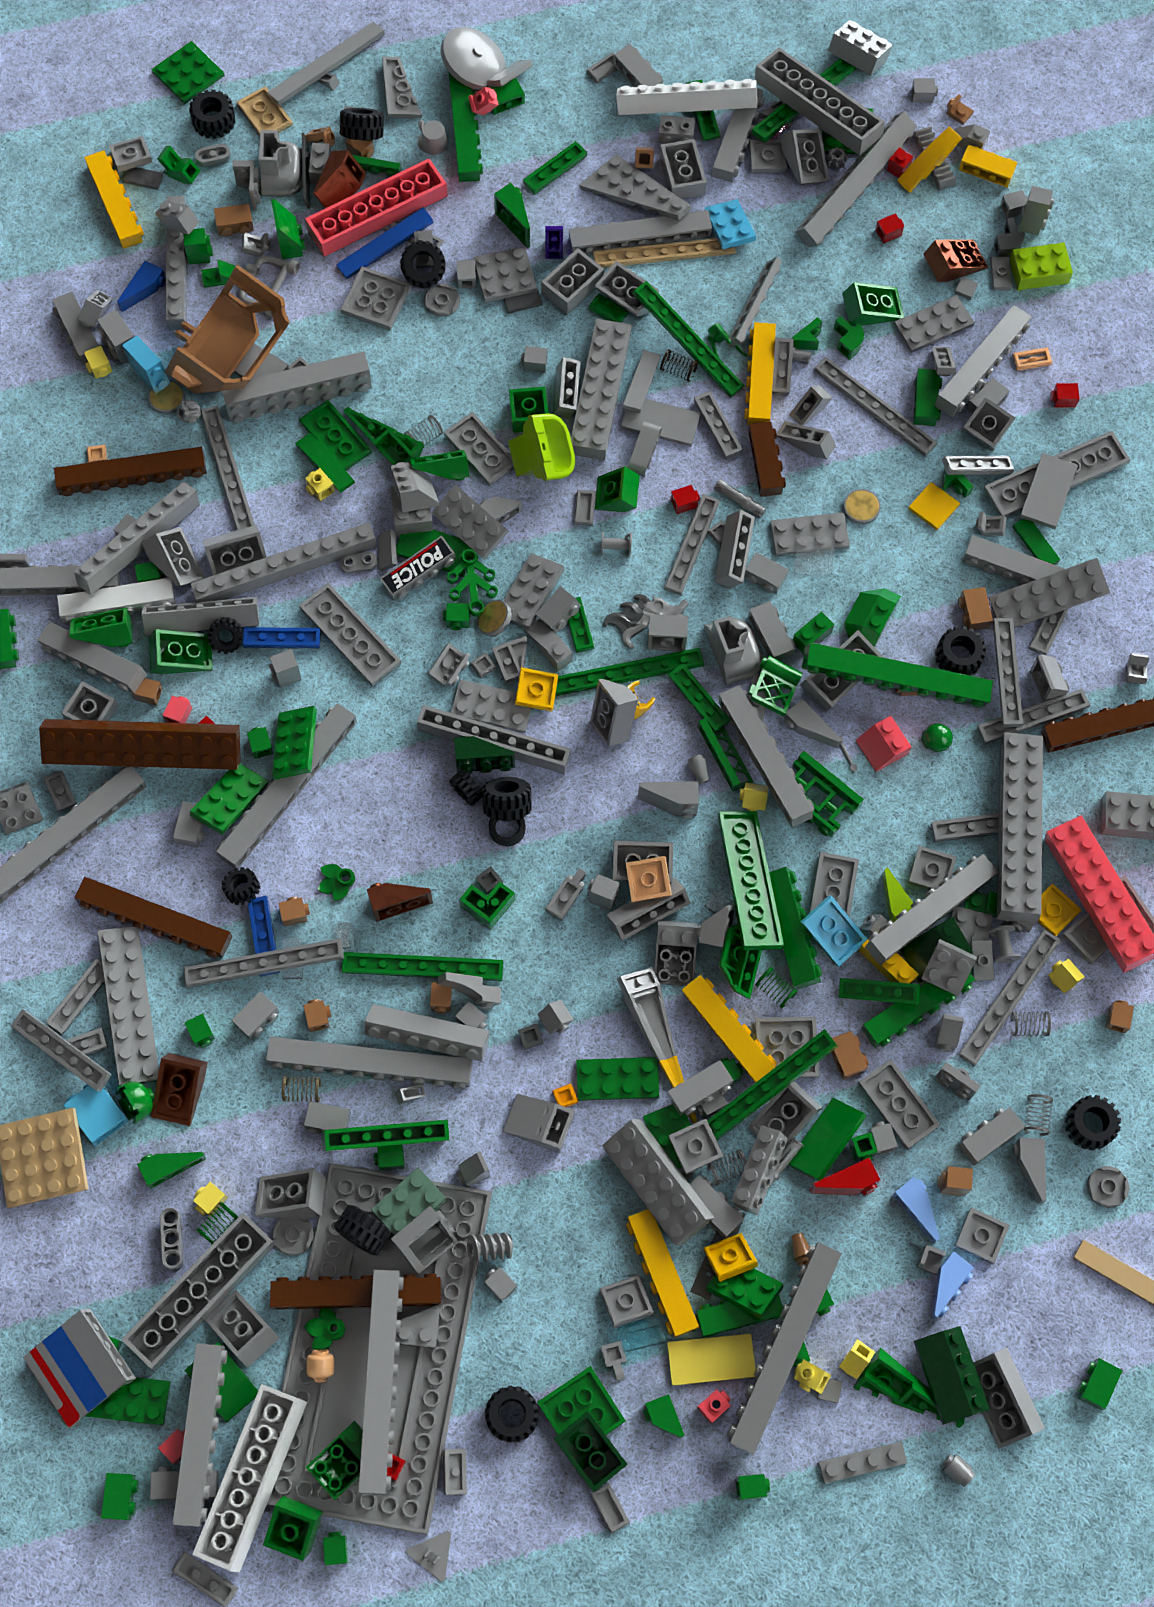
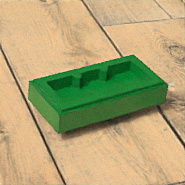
M599 293L588 306L589 310L607 321L622 323L628 315L626 309Z

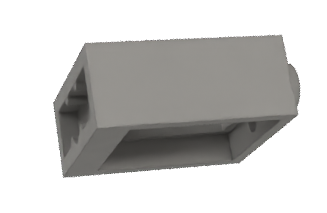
M431 1206L391 1238L418 1274L458 1242L453 1235L456 1231L448 1222L444 1223L447 1220L440 1210L435 1212ZM434 1224H437L441 1232L414 1254L409 1245Z

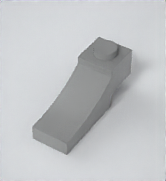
M448 972L438 976L437 985L446 986L465 994L474 1001V1005L481 1006V1009L490 1010L501 1003V987L483 985V977Z

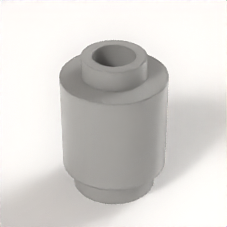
M950 1454L942 1463L945 1466L943 1471L958 1485L961 1484L963 1487L975 1476V1473L972 1471L973 1468L957 1454L954 1456Z

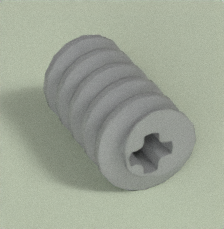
M506 1232L500 1235L498 1233L493 1235L485 1234V1236L479 1234L476 1237L470 1235L467 1239L468 1257L471 1259L474 1256L476 1262H479L480 1255H482L484 1261L488 1260V1255L491 1256L492 1260H495L496 1254L502 1260L504 1259V1253H506L508 1259L512 1258V1237Z

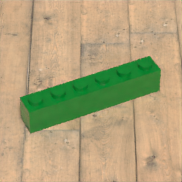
M787 867L771 871L769 874L784 943L783 948L793 986L800 989L821 983L820 976H822V971L819 964H816L815 957H817V952L810 942L812 936L800 922L807 915L804 908H801L800 901H802L800 891L796 889L797 877L795 872Z
M971 973L961 990L962 994L967 993L973 988L971 985L975 979ZM927 982L920 987L919 1005L895 1003L864 1023L861 1029L875 1048L879 1045L883 1048L892 1041L891 1037L894 1035L900 1037L908 1031V1026L911 1024L917 1026L924 1020L923 1016L928 1013L930 1015L935 1014L940 1010V1005L952 1003L956 996Z
M448 1120L322 1130V1150L324 1152L448 1141Z

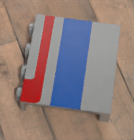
M90 1308L79 1310L23 1357L26 1361V1367L35 1375L39 1387L46 1392L50 1404L57 1409L61 1415V1421L68 1428L80 1425L79 1421L122 1385L130 1384L136 1379Z

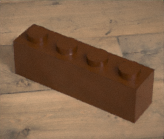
M772 422L750 424L748 434L760 497L781 495L783 488H786L785 477L781 476L783 466L782 461L778 460L780 450L779 445L775 444V439L777 438L776 429L772 428Z

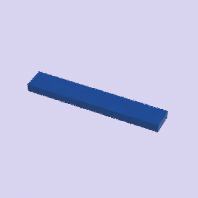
M421 208L337 263L336 266L343 276L349 279L357 274L362 266L368 267L412 238L414 231H422L433 224L434 221L427 211Z

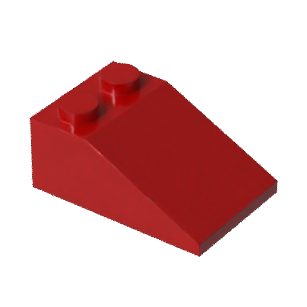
M867 1158L813 1183L809 1191L811 1194L857 1196L862 1193L863 1196H866L878 1188L877 1184L881 1179L870 1158Z

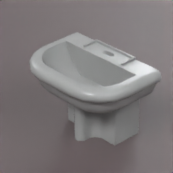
M260 130L259 164L261 171V195L291 196L299 192L303 187L302 149L291 142L279 141L278 130Z
M728 616L704 625L706 635L726 685L749 679L761 670L759 664L763 658V653L754 630L747 622Z

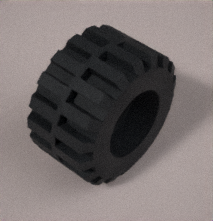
M213 89L212 91L204 90V93H198V96L192 98L193 101L190 102L189 108L195 131L199 132L201 136L205 134L206 138L212 136L213 139H217V135H220V138L224 137L223 133L229 134V128H234L236 120L233 104L228 95H223L222 91L216 92ZM212 111H217V112H219L218 114H216V115H214V116H207V115H206L207 113L212 112Z
M347 108L340 111L341 136L363 141L377 140L383 137L384 114L382 112L369 108Z
M418 240L416 243L412 242L402 252L400 268L406 280L413 286L429 288L432 285H436L443 278L446 262L442 251L436 244H432L427 240L426 242ZM420 254L429 255L434 262L433 269L425 275L416 273L412 266L414 258Z
M958 626L954 627L953 630L951 628L942 635L935 651V656H937L935 660L936 663H939V669L944 668L945 671L969 676L972 673L975 674L986 655V645H983L984 639H980V634L978 632L975 634L973 632L974 629L970 628V630H967L966 626H962L961 629ZM963 646L969 651L971 656L959 658L952 653L951 647Z
M499 777L486 782L482 787L483 812L487 817H491V819L499 821L518 820L529 815L532 810L531 786L523 779Z
M1088 1095L1085 1098L1082 1097L1071 1106L1066 1114L1068 1116L1065 1118V1123H1067L1065 1130L1070 1132L1068 1135L1070 1139L1074 1138L1076 1140L1074 1142L1075 1145L1081 1144L1082 1149H1087L1088 1147L1090 1150L1101 1149L1117 1137V1133L1121 1129L1119 1126L1121 1118L1117 1117L1120 1113L1118 1110L1113 1109L1115 1106L1113 1102L1109 1104L1107 1103L1109 1099L1105 1097L1100 1099L1099 1095L1094 1097ZM1092 1112L1101 1118L1103 1122L1101 1133L1091 1132L1085 1127L1083 1123L1084 1113Z
M347 1205L334 1225L335 1230L349 1242L363 1251L378 1256L392 1234L383 1223L354 1205Z
M502 1387L496 1393L494 1392L487 1402L485 1408L486 1424L491 1433L501 1441H506L507 1443L520 1442L534 1432L538 1423L539 1411L535 1398L527 1390L522 1389V1387ZM509 1401L518 1402L525 1411L524 1420L517 1427H507L499 1418L501 1407Z

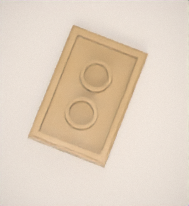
M266 86L236 102L259 136L260 130H278V132H281L293 125V122L282 107L268 97L267 92L269 90Z

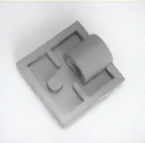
M947 1062L936 1075V1078L939 1079V1084L946 1088L951 1087L956 1091L955 1094L963 1100L966 1098L970 1100L981 1086L970 1078L969 1073L965 1069H956Z

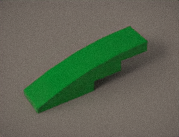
M697 80L692 82L703 83V80ZM714 110L693 111L703 141L720 138Z
M311 433L295 443L297 448L307 456L309 462L316 469L321 468L333 482L334 488L338 492L342 493L355 483L343 466Z

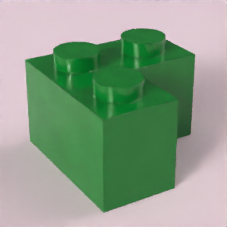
M499 881L488 896H486L471 884L460 897L459 903L461 908L491 930L515 901V892Z

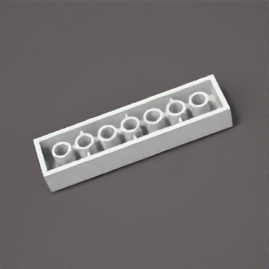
M261 1384L192 1555L229 1571H241L306 1407V1401Z

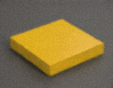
M930 482L911 503L908 510L935 530H938L960 506V502Z
M521 667L514 705L552 712L558 674Z
M1052 883L1042 893L1041 916L1037 922L1048 932L1057 936L1082 909Z
M742 1233L703 1248L719 1282L758 1267V1262Z

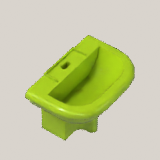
M555 414L529 415L528 420L523 425V434L508 440L516 477L534 474L536 478L549 481L566 478L574 470L575 454L570 433L563 420Z

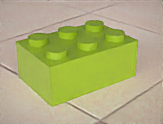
M1065 242L1013 249L1009 259L1017 291L1069 284L1073 274Z

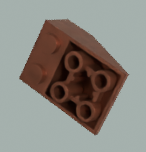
M349 150L331 151L313 195L324 208H327L354 195L361 187L366 172Z
M935 240L923 253L938 282H949L988 268L974 240Z

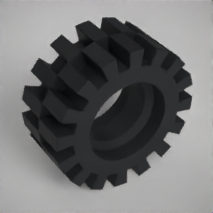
M229 617L215 620L208 631L207 639L209 640V645L213 646L212 649L214 651L217 649V653H233L235 649L239 648L243 639L241 625L237 624L235 619L233 621L230 620ZM222 629L231 631L233 639L229 642L221 641L218 637L219 631Z
M460 770L449 780L453 790L470 806L475 805L482 798V788L464 770Z
M240 867V870L235 868L233 873L229 871V876L225 875V881L221 883L223 885L221 886L227 899L232 904L234 902L235 905H238L239 902L241 905H245V901L250 903V899H255V894H259L261 887L255 873L249 868L245 870L244 867ZM247 883L243 888L235 890L238 885Z

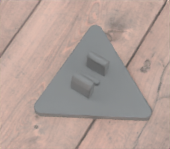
M444 1532L406 1550V1553L440 1581H444L446 1577L451 1532Z

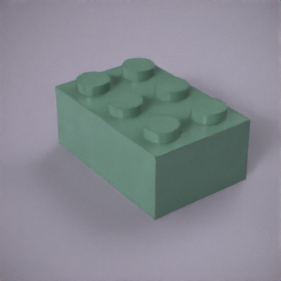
M418 1167L374 1206L371 1211L390 1230L392 1236H395L429 1206L437 1212L447 1202V1199Z

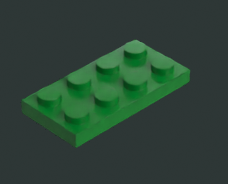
M314 705L279 713L272 776L275 780L311 773L317 709Z
M240 763L237 770H228L190 810V816L223 835L262 793L269 781Z
M656 1057L576 1060L578 1101L659 1098L658 1060Z
M136 1377L130 1384L122 1385L85 1417L164 1426L171 1381Z

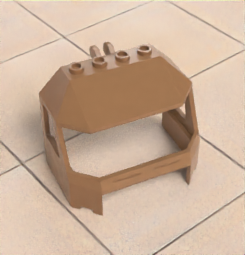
M236 265L222 292L197 328L185 321L181 323V327L192 335L189 337L181 330H176L175 336L186 343L183 348H177L165 373L195 394L245 388L289 325L284 298L242 267ZM235 284L258 302L247 305L230 293L233 285ZM271 311L275 333L246 375L238 379H231L230 376L260 335L255 312Z

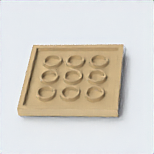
M76 1108L60 1110L0 1125V1165L7 1208H14L89 1190Z

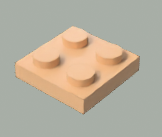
M665 856L626 863L633 903L672 896Z

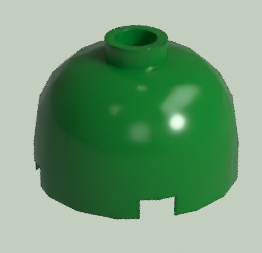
M130 1081L116 1088V1095L120 1093L122 1098L118 1102L128 1120L134 1119L133 1124L143 1120L151 1113L154 1094L150 1087L146 1088L142 1083Z

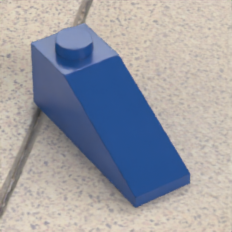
M144 261L117 300L119 310L122 312L157 292L159 287H163L166 282L164 270Z

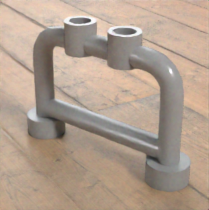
M264 255L259 257L254 264L249 263L246 267V271L254 277H257L263 263L268 262L282 267L271 288L277 293L287 273L297 275L300 269V261L292 259L288 262L273 256ZM240 289L239 299L247 305L258 302L247 298V293ZM265 311L266 316L273 318L271 311Z

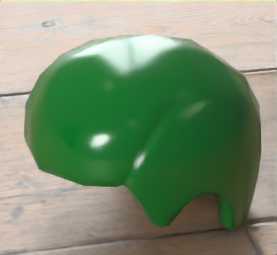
M935 723L928 726L922 732L921 740L925 748L931 749L934 752H942L952 745L953 734L944 724Z

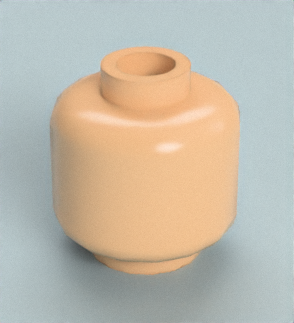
M312 1350V1354L306 1358L307 1376L314 1378V1382H326L327 1378L333 1376L334 1356L329 1353V1350Z

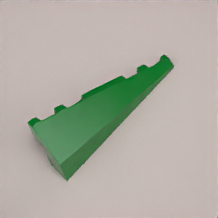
M346 407L343 410L392 465L400 462L410 463V458L421 456L424 444L421 441L418 442L390 426L366 417L363 413L352 410L350 407Z
M880 1348L860 1374L853 1388L858 1391L861 1386L872 1390V1396L877 1398L879 1393L890 1397L893 1404L920 1414H924L925 1410L937 1414L936 1419L940 1420L930 1388ZM965 1418L955 1421L956 1427L960 1428L964 1424Z

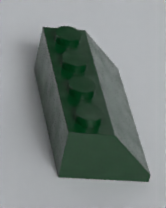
M961 1326L913 1341L942 1425L990 1410Z

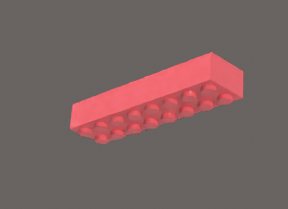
M430 158L305 218L307 231L325 257L397 220L415 213L421 208H425L447 197V183Z
M1082 815L1047 831L1044 841L1084 908L1089 913L1091 920L1122 972L1125 973L1154 959V934Z

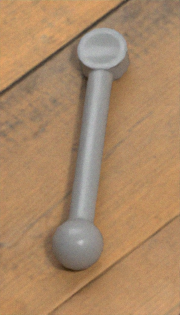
M839 736L842 739L840 747L850 764V770L855 772L858 767L856 764H853L843 744V738Z

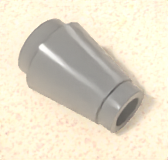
M702 755L689 758L687 766L696 781H698V784L708 782L709 776L706 759Z

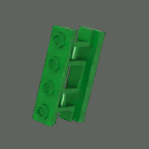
M803 751L792 766L798 771L795 775V780L798 784H802L805 790L804 795L814 785L828 795L819 807L813 803L815 808L813 810V818L807 820V822L815 823L823 835L833 837L841 827L835 819L844 809L853 815L862 805L864 799L807 752ZM806 770L815 776L809 783L800 778ZM836 794L844 800L839 808L831 803ZM824 808L832 813L828 821L819 815Z

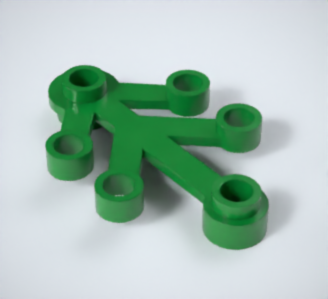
M467 549L460 554V563L453 571L447 574V582L455 584L458 580V575L465 568L467 571V575L460 583L450 590L449 598L452 601L459 600L461 592L469 585L471 599L469 613L474 617H479L483 614L484 604L478 599L477 585L486 591L488 598H495L498 593L497 587L491 586L486 582L494 580L495 571L488 569L480 563L475 551ZM474 568L484 574L483 577L486 581L475 574ZM490 573L492 577H488L486 574ZM493 590L495 593L491 594L489 591ZM477 608L479 612H475L473 609Z

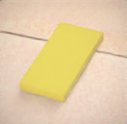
M751 1333L667 1342L672 1386L756 1377L754 1376L756 1368Z

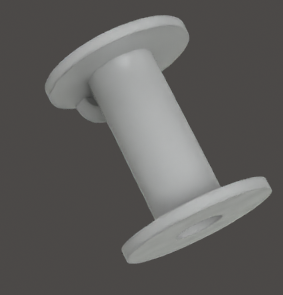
M602 531L601 555L603 556V549L629 550V557H631L632 533L627 534L624 539L604 538V531Z
M1013 925L999 926L989 931L993 938H998L1001 956L995 959L996 963L1014 962L1021 959V955L1013 954L1009 933L1015 930Z

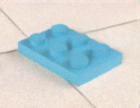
M738 199L704 208V211L708 210L712 229L722 250L756 241V235Z
M830 895L800 921L836 966H841L868 940Z

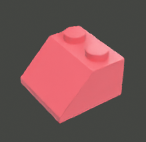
M892 716L874 724L856 739L860 749L876 772L908 755L912 747Z

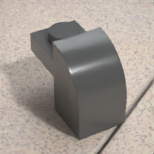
M1014 217L1007 218L1004 226L1005 234L996 236L994 247L997 257H1010L1013 249L1022 247L1025 232H1019V226L1015 224Z

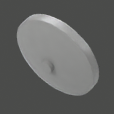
M469 27L452 29L441 43V58L445 67L457 81L469 88L481 90L484 87L489 88L487 80L506 68L504 56L497 44L486 34Z

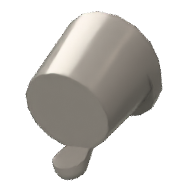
M420 120L418 126L422 135L418 139L419 148L425 153L435 155L445 151L448 141L443 124L438 121H429L424 124V121Z

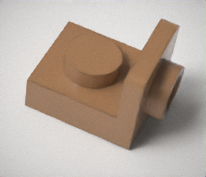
M958 94L948 102L947 115L964 125L973 115L974 110L961 103L962 96Z
M330 126L311 130L305 135L307 142L314 141V143H319L323 141V143L330 144V147L335 144V135L331 131Z

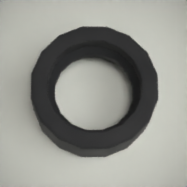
M490 817L488 825L492 840L498 845L505 847L519 843L526 831L525 819L520 818L516 820L519 826L518 832L514 836L506 838L500 836L496 831L498 820L491 819Z

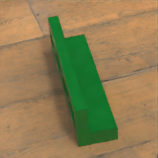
M706 718L698 722V729L732 792L745 787L746 783H753L752 777L725 728L720 729L719 734L715 735ZM719 739L728 743L727 752L723 751L718 742ZM727 756L736 758V768L731 766ZM736 772L745 774L747 781L741 783Z

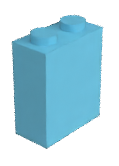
M137 335L122 345L131 367L155 394L170 384L161 360Z
M86 1084L81 1092L68 1097L67 1102L64 1104L66 1109L76 1108L78 1125L94 1146H97L129 1121L104 1087L99 1092Z

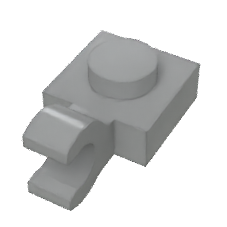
M617 1341L601 1346L606 1368L613 1367L617 1382L625 1380L621 1364L627 1363L622 1342Z

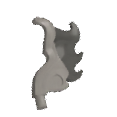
M637 594L633 598L639 600V602L620 604V607L625 608V610L606 616L604 627H607L608 624L616 625L623 635V643L629 649H633L634 645L630 642V639L648 628L650 614H683L684 609L689 604L686 600H682L678 606H672L661 598L654 597L653 601H650L647 596Z

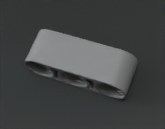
M647 422L643 423L628 464V469L645 477L646 468H649L662 427Z
M166 1208L160 1215L162 1262L167 1269L177 1271L184 1264L182 1218L176 1209ZM176 1214V1219L173 1223L169 1224L166 1222L168 1215ZM177 1235V1241L174 1244L170 1245L167 1243L169 1236ZM174 1255L178 1256V1262L170 1266L168 1263L169 1258Z

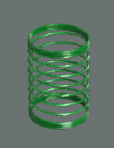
M772 967L767 969L758 979L755 986H760V982L766 976L768 977L774 969ZM772 973L771 976L766 980V982L774 975L773 973ZM783 981L769 998H771L773 994L784 984ZM784 986V988L777 994V996L786 988L785 986ZM794 987L790 988L792 991L780 1004L779 1007L781 1009L785 1007V1003L790 997L792 999L798 991L797 989H794Z
M219 1203L235 1220L238 1218L224 1203ZM217 1207V1209L231 1222L230 1224L232 1225L233 1222L224 1214V1211ZM210 1213V1215L225 1229V1227L218 1221V1219ZM201 1224V1226L216 1240V1238L208 1231L209 1229H207L204 1225ZM197 1228L196 1231L212 1245L214 1242L204 1231Z

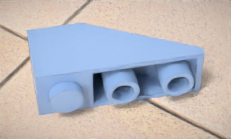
M954 1251L938 1270L932 1310L933 1319L938 1316L943 1317L949 1309L946 1306L950 1299L954 1301L961 1292L958 1288L962 1283L967 1284L973 1276L971 1271L974 1267Z

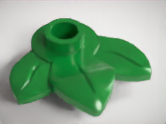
M337 864L322 866L320 869L326 878L319 884L318 891L324 894L333 893L335 901L346 897L349 887L355 882L354 872L347 868L341 869ZM345 875L349 876V880L343 881L342 877Z
M321 1308L319 1318L310 1319L304 1326L305 1330L314 1336L311 1347L313 1350L329 1348L333 1341L342 1338L346 1331L344 1322L338 1319L335 1312L329 1308ZM337 1326V1330L332 1332V1328Z

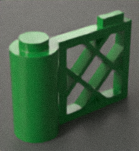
M769 655L767 658H762L759 664L761 673L756 685H751L748 695L751 696L750 700L784 717L803 673ZM763 677L769 679L772 685L766 686ZM780 687H784L790 690V692L783 695ZM775 689L778 696L772 697L769 690ZM763 691L767 698L763 699L756 694ZM781 700L784 706L783 709L776 706L774 701Z

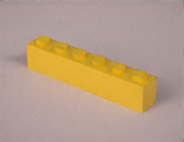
M103 150L84 157L122 248L125 249L142 243L143 229L141 225L136 224L138 218L135 211L131 212L130 210L132 205L129 197L125 198L124 196L126 191L123 184L118 183L120 178L117 170L112 169L114 164L111 156L107 157Z
M754 322V327L749 332V340H752V345L748 347V356H751V360H748L747 371H750V376H747L746 387H749V392H746L745 403H748V408H745L744 419H747L748 426L755 423L770 422L776 331V324Z
M699 975L681 989L683 994L756 1083L775 1068V1065H777L776 1061L770 1054L768 1056L765 1055L762 1051L764 1047L758 1039L755 1041L750 1036L752 1032L747 1025L739 1023L737 1020L739 1016L734 1009L731 1008L729 1010L726 1007L725 1003L727 1001L720 993L716 994L713 991L714 985L708 978L704 980Z
M649 1209L629 1216L627 1219L628 1223L625 1224L629 1236L633 1235L636 1243H633L636 1254H641L644 1262L641 1263L644 1274H649L652 1282L649 1283L653 1295L657 1294L660 1302L657 1303L661 1315L665 1314L668 1322L665 1323L669 1335L673 1334L674 1338L698 1329L699 1325L655 1217Z

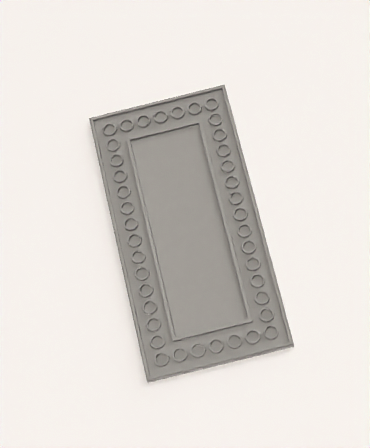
M330 1163L325 1184L322 1217H318L306 1277H310V1280H318V1277L330 1276L331 1280H339L340 1276H352V1279H361L363 1275L373 1276L374 1270L400 1271V1277H403L405 1274H415L416 1278H424V1274H437V1277H441V1306L436 1348L400 1345L399 1355H395L394 1364H398V1377H393V1386H397L396 1400H392L391 1408H395V1422H390V1431H394L393 1445L389 1444V1452L406 1461L397 1481L391 1479V1489L386 1490V1496L359 1495L360 1479H358L334 1500L307 1470L306 1466L354 1420L363 1429L371 1307L329 1308L335 1312L338 1319L344 1322L346 1331L342 1338L334 1340L331 1346L325 1349L329 1350V1353L334 1356V1374L327 1378L326 1382H314V1378L308 1377L306 1373V1358L312 1354L313 1349L311 1347L314 1336L310 1335L304 1326L310 1319L319 1318L320 1309H299L281 1392L304 1400L307 1404L266 1506L274 1507L285 1496L323 1511L322 1516L428 1535L479 1262H476L474 1256L471 1259L468 1257L467 1239L470 1235L476 1237L482 1234L484 1236L492 1191L432 1181L447 1199V1202L439 1210L447 1219L444 1223L448 1222L456 1231L453 1235L458 1242L418 1274L391 1240L392 1234L378 1256L358 1248L341 1236L334 1228L335 1223L347 1205H354L376 1218L371 1209L407 1176ZM434 1224L409 1245V1248L415 1254L440 1233L441 1229L437 1224ZM434 1306L402 1307V1312H397V1320L404 1319ZM334 1326L331 1331L335 1332L337 1326Z

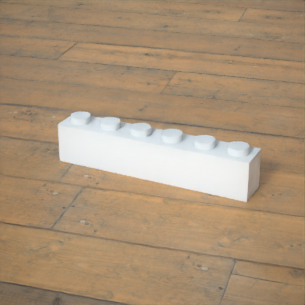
M169 578L102 588L95 591L92 595L84 591L57 596L60 618L63 623L69 625L73 618L125 607L128 608L129 615H132L136 611H142L143 607L176 604L174 585Z

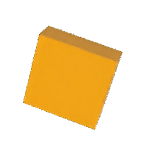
M571 1083L552 1090L556 1103L561 1106L569 1107L579 1103Z

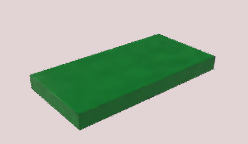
M329 400L299 419V422L307 432L311 433L345 470L372 453L369 446Z
M433 529V531L401 534L396 544V555L408 559L442 535L456 556L451 566L441 569L450 572L460 563V554L467 549H473L462 539ZM466 568L458 576L464 577Z
M832 1098L801 1141L803 1147L788 1165L817 1181L822 1180L862 1124L866 1115Z

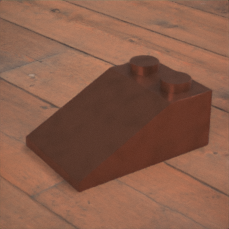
M376 883L371 885L369 889H366L376 922L433 903L430 888Z
M171 1053L162 1057L151 1117L191 1126L204 1084L208 1062Z

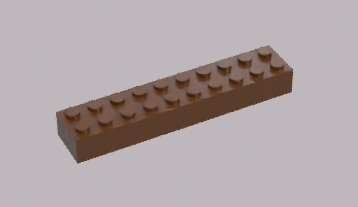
M44 719L39 727L42 764L237 770L241 762L240 725Z

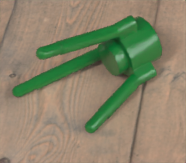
M717 323L709 328L708 333L710 336L708 340L711 343L713 352L719 357L715 341L720 343L726 340L731 344V340L727 332ZM739 345L734 346L744 357L748 356Z

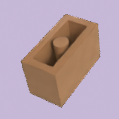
M249 203L214 208L219 236H230L234 233L244 234L254 231Z
M985 587L963 590L958 598L959 608H963L964 612L962 615L963 625H967L968 630L970 628L974 630L990 628L993 618Z
M852 1031L832 1038L838 1047L831 1054L843 1080L867 1070V1065H869L868 1059L865 1054L861 1053L859 1049L860 1041L856 1035H853Z
M948 1166L941 1172V1176L938 1175L937 1188H940V1194L966 1196L972 1190L973 1169Z

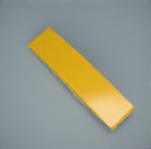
M948 127L913 161L897 182L911 193L922 179L925 180L936 166L941 165L962 137L951 127Z

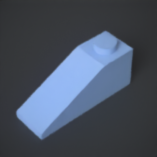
M913 1177L899 1188L893 1196L934 1244L940 1238L929 1196L925 1190L926 1186L920 1179L917 1180Z

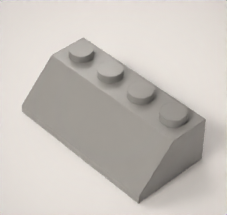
M1007 1348L973 1362L990 1410L983 1412V1415L999 1449L1045 1429Z

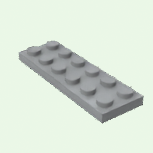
M1098 558L992 595L989 597V601L995 617L1013 618L1014 628L1108 595L1110 590Z
M329 583L299 605L305 615L317 628H320L321 632L372 687L402 664L396 654Z

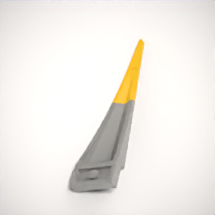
M653 968L620 976L617 981L625 996L624 1001L670 1084L673 1088L684 1082L669 1028L661 985ZM695 1112L688 1115L693 1124L697 1123Z

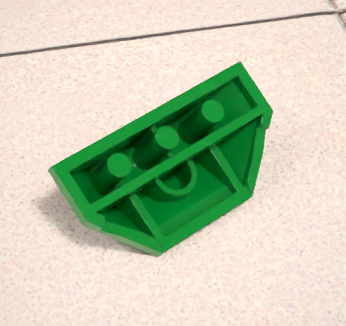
M885 588L860 592L844 622L848 639L859 630L875 647L901 596Z
M737 924L727 929L719 967L732 990L746 999H750L762 950H743Z

